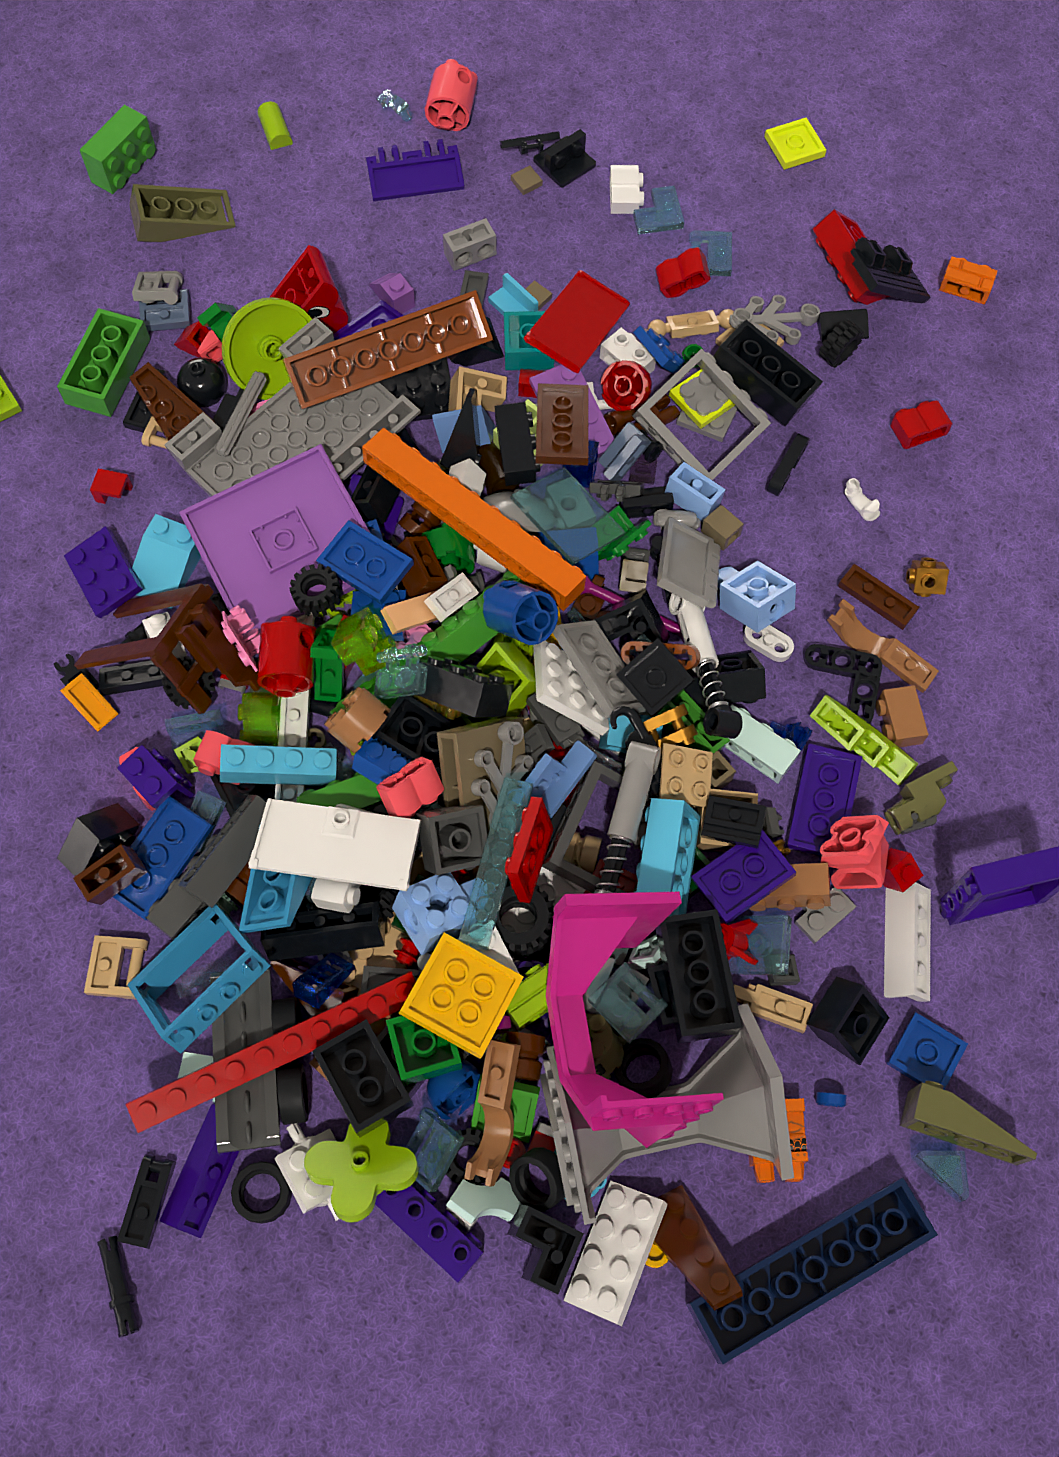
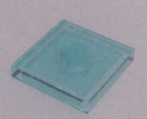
M788 915L736 917L734 923L746 919H752L758 923L753 932L747 935L749 940L747 951H750L758 962L756 965H753L741 957H731L730 972L737 975H788L792 918Z

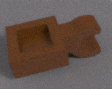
M595 575L592 583L603 588L605 578ZM588 593L579 595L570 614L576 616V609L586 621H592L601 611L605 601Z

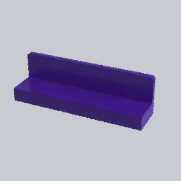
M214 1104L210 1106L160 1217V1222L198 1238H201L239 1153V1151L218 1153Z

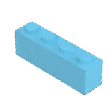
M221 744L220 782L326 786L336 779L337 749Z

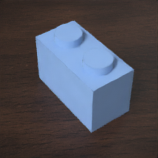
M683 462L669 477L664 494L673 493L675 504L686 511L694 512L697 518L703 522L708 515L720 506L726 489Z

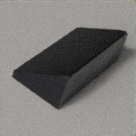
M867 309L821 312L817 321L821 342L827 340L828 334H831L833 329L846 319H849L864 332V338L862 339H868Z

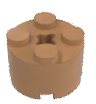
M359 686L344 698L342 704L345 707L334 712L324 723L328 727L327 732L353 753H356L361 748L358 744L362 739L368 741L387 718L385 714L391 711L366 688L361 689Z

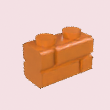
M951 256L939 291L985 305L998 270L991 269L987 265L969 262L965 258Z

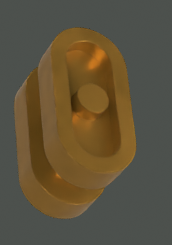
M685 704L643 722L649 735L653 736L657 746L661 748V754L663 743L678 744L684 747L695 742L693 736L698 733L694 724L685 727L681 718L689 714ZM671 722L675 732L660 738L656 728Z

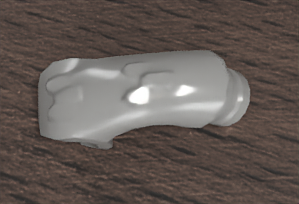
M659 509L654 513L653 523L655 526H660L663 531L664 524L669 517L695 530L700 527V519L691 511Z

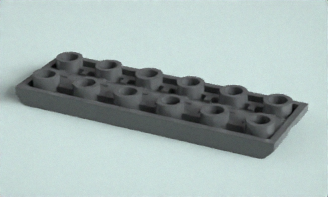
M271 967L212 1023L213 1062L273 1035L271 1005L273 1001ZM224 972L211 973L210 985ZM277 1068L215 1097L218 1153L281 1145Z

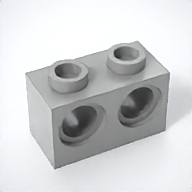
M486 218L443 234L444 255L453 271L497 255L496 234Z

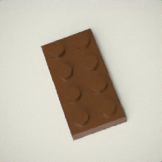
M538 383L535 464L588 465V385Z

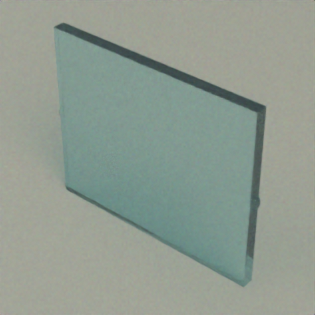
M565 467L541 480H537L510 497L571 565L576 564L596 551H600L603 547L624 536L626 533Z

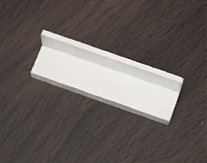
M916 882L903 893L886 888L884 997H908L916 1001L927 1002L930 1001L931 890Z

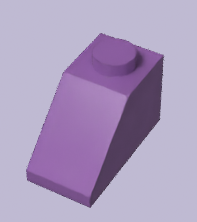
M388 273L369 284L380 300H383L401 314L415 307L414 289L401 273Z

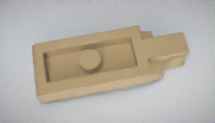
M735 984L733 985L737 1002L742 1003V1005L748 1004L753 1016L800 1033L805 1032L806 1023L809 1020L813 1006L812 1003L760 984L756 986L749 984L747 989Z

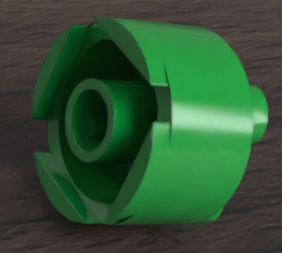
M443 523L441 528L422 533V536L427 537L442 569L452 565L456 568L458 575L463 572L465 576L474 571V544L449 525Z

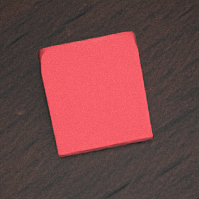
M211 329L197 352L201 357L218 363L223 359L222 342Z

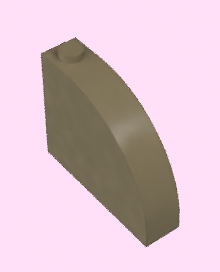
M497 717L437 732L445 807L482 805L488 838L495 833L489 825L490 811L482 797L475 796L472 793L471 785L475 779L488 780L491 786L490 791L496 800L498 791L484 767L475 765L474 755L478 750L491 751L494 762L500 771L503 742L498 737V728L506 721L519 722L523 727L522 717ZM524 736L519 744L513 745L511 772L515 768L517 756L526 755ZM524 776L518 781V783L523 782ZM512 789L509 792L508 801L513 796Z

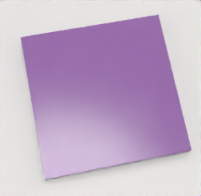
M321 444L179 512L229 612L237 605L241 609L244 608L251 622L255 624L252 629L257 628L259 633L262 623L280 621L283 616L298 618L305 614L304 611L302 613L299 611L291 596L289 588L291 587V579L296 580L294 574L297 572L301 575V568L305 567L306 571L310 570L309 565L314 564L316 569L318 568L317 558L348 520L370 533ZM338 578L343 595L355 590L354 587ZM316 585L311 587L307 591V596L320 595L326 589V586Z

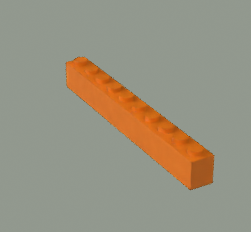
M383 427L362 446L365 464L526 584L550 594L556 601L557 607L564 611L584 591L586 575H584L579 567L572 566L557 551L547 548L538 537L528 534L516 521L509 520L502 515L497 507L490 506L475 491H470L461 485L456 477L449 476L442 471L437 463L430 462L416 448H411L405 444L397 434L390 433Z

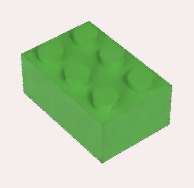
M124 104L80 149V153L91 182L114 194L118 189L124 187L126 180L132 174H136L147 159L153 157L156 147L147 117Z

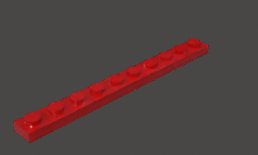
M412 971L127 1102L125 1105L137 1133L304 1056L366 1019L369 1024H372L401 1010L416 983Z

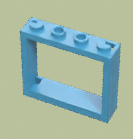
M215 904L213 908L208 907L127 985L160 1037L181 1054L271 965L244 933L239 932V926L221 907ZM217 914L219 918L213 922L211 918ZM229 931L245 952L171 1023L156 999L221 936ZM251 958L252 960L246 964L245 961ZM144 982L149 985L144 990L139 989Z

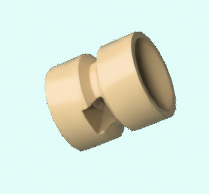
M575 831L563 859L593 874L602 838L591 835L581 838L579 832Z

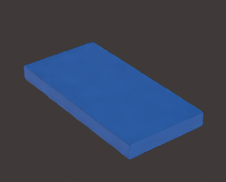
M169 796L157 808L130 847L135 850L148 872L117 893L113 898L148 921L146 917L149 915L150 907L157 900H162L168 893L170 884L176 878H179L214 826Z

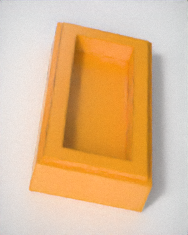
M82 673L60 690L97 732L119 715Z

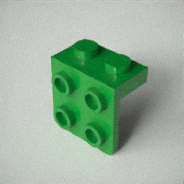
M619 505L614 507L589 528L595 529L598 560L606 559L609 561L615 556L619 557L629 550L628 545L634 540L637 542L648 534L646 529L652 523L646 520L634 526Z

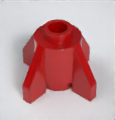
M746 919L730 925L720 923L728 961L731 957H741L748 963L756 965L758 960L750 951H747L749 947L747 935L753 932L758 923L752 919Z

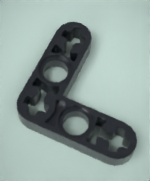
M822 644L810 645L804 654L805 664L813 670L855 678L849 710L857 715L860 705H865L863 716L866 718L863 720L871 724L882 672L881 659L877 655ZM814 652L820 653L818 662H813V657L811 656L814 655ZM831 654L832 657H831L830 665H826V664H827V660H828V655ZM840 656L847 657L850 661V666L840 668L836 665L835 660ZM855 659L859 660L857 670H853ZM867 662L873 663L872 667L874 669H872V672L866 671L867 668L865 666ZM861 686H868L872 690V696L863 698L858 694L857 689Z

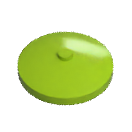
M274 297L254 300L239 309L229 321L222 339L223 362L227 373L235 384L241 389H245L252 374L255 371L262 372L267 380L258 398L263 400L272 398L290 382L282 361L285 358L279 351V347L309 323L312 318L296 304Z

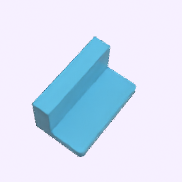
M508 273L503 275V287L488 297V302L503 316L504 312L538 311V301Z

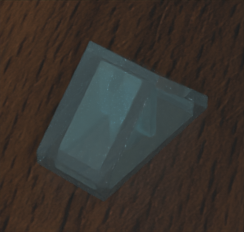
M920 1151L911 1157L955 1201L962 1202L969 1197L965 1151Z

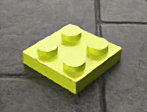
M807 117L765 131L764 137L784 170L825 157L827 150Z

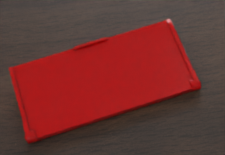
M579 270L530 331L526 333L524 340L566 368L579 373L627 310L630 302L584 271Z

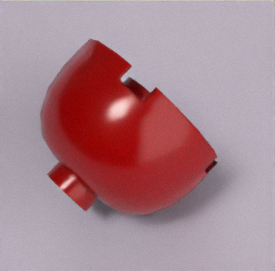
M622 360L614 362L605 370L601 378L604 392L602 393L603 399L608 406L617 411L637 409L648 400L651 394L652 381L650 374L644 366L635 361Z

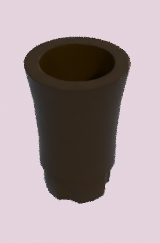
M492 442L491 444L481 445L478 454L482 456L478 466L486 473L484 482L487 494L492 495L503 491L514 492L518 489L519 485L505 486L501 454L496 445Z

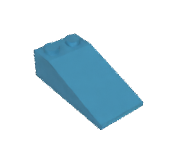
M251 869L239 932L243 934L291 926L313 877Z

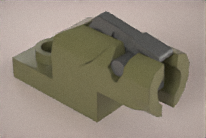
M953 761L904 786L900 792L903 798L884 812L886 820L896 835L908 834L932 826L937 822V815L947 802L940 789L953 782L952 777L958 771Z

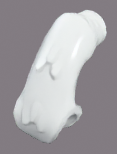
M852 478L848 480L845 495L850 503L866 521H873L880 516L879 501L877 499L869 500L862 493L860 482L857 479Z

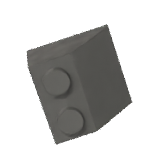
M482 805L442 807L417 813V819L421 820L419 834L425 870L435 875H441L491 863L484 808Z

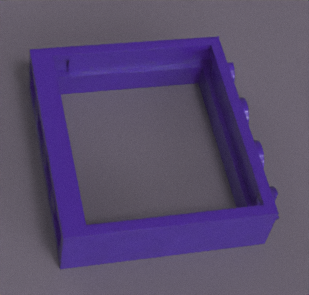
M1059 846L971 867L940 899V905L943 910L941 912L944 919L947 918L949 925H954L1045 903L1059 892Z

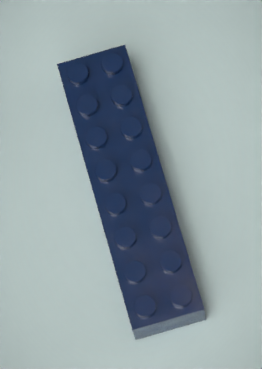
M900 1178L735 1274L734 1277L743 1292L742 1297L717 1310H714L701 1295L686 1303V1306L716 1362L723 1365L936 1237L938 1234L904 1178Z

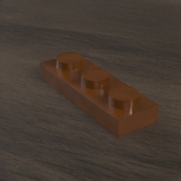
M853 564L838 584L839 588L902 630L920 608L856 564Z

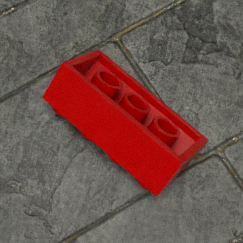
M834 209L813 228V231L817 236L815 239L817 244L828 253L826 256L828 262L839 271L837 273L838 278L850 289L848 291L849 296L854 302H861L865 305L890 297L871 292L852 264L855 258L850 251L855 248L857 239L866 238L856 221Z

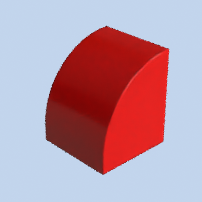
M200 321L195 322L185 328L174 345L193 356L201 357L197 350L210 330L206 326H202Z
M521 368L518 396L537 398L529 383V379L545 372V370Z

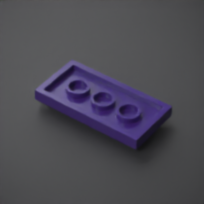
M810 743L807 745L786 848L822 856L820 847L832 838L831 826L842 817L851 816L862 756Z

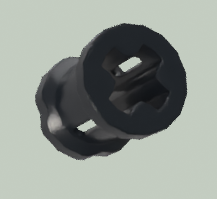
M642 429L640 431L651 441L642 454L645 456V460L651 463L661 454L663 444L652 440L647 432Z

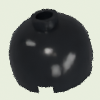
M203 357L193 358L181 366L177 375V388L199 408L210 407L217 404L224 393H226L227 379L221 367L214 361Z

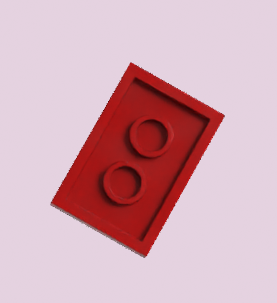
M531 796L528 807L523 809L522 826L520 832H516L514 836V850L512 856L507 858L505 864V874L508 875L511 887L515 891L518 901L523 903L531 902L554 830L543 798Z

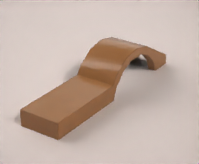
M842 599L838 604L840 609L836 615L831 614L827 619L841 640L855 651L877 655L885 667L909 685H915V688L922 693L926 691L939 670L898 639L881 637L868 630L857 619L854 612L855 607Z
M491 1039L487 1047L478 1096V1103L482 1105L485 1115L483 1137L474 1156L467 1161L464 1179L473 1180L475 1175L486 1178L485 1185L489 1187L495 1185L513 1140L514 1119L510 1105L521 1045L497 1039Z

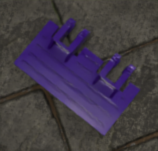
M438 139L436 145L439 155L431 156L429 142L423 141L425 157H422L421 150L402 152L403 160L399 159L397 145H392L391 153L394 161L385 162V151L383 147H378L380 163H377L376 156L366 157L373 202L465 189L457 145L447 146L448 154H445L443 140Z

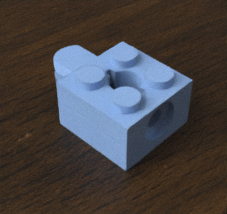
M756 561L740 572L732 567H724L719 570L720 609L755 632H760L795 609L796 583L763 563Z
M451 872L434 875L410 885L407 891L399 890L392 909L422 956L435 949L444 932L458 939L472 931L479 918L475 909L483 906L488 897V888L478 878L458 884Z

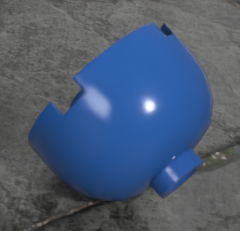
M461 1059L462 1069L428 1079L426 1087L427 1098L441 1119H451L448 1114H452L462 1105L458 1114L460 1115L475 1103L482 1071L472 1062Z

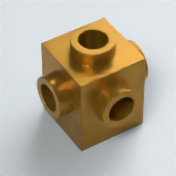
M923 557L921 561L912 560L911 568H908L906 572V583L909 584V587L917 596L945 595L949 568L944 562H937L934 558Z

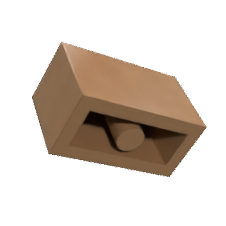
M915 685L882 691L878 700H876V712L878 716H882L884 721L882 734L898 747L923 744L929 734Z

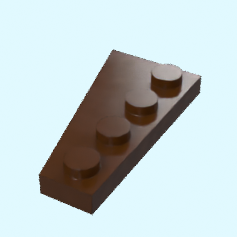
M149 362L129 377L168 441L204 412Z
M683 1185L657 1197L668 1205L653 1244L658 1246L669 1262L682 1272L687 1281L714 1310L742 1297L741 1287Z

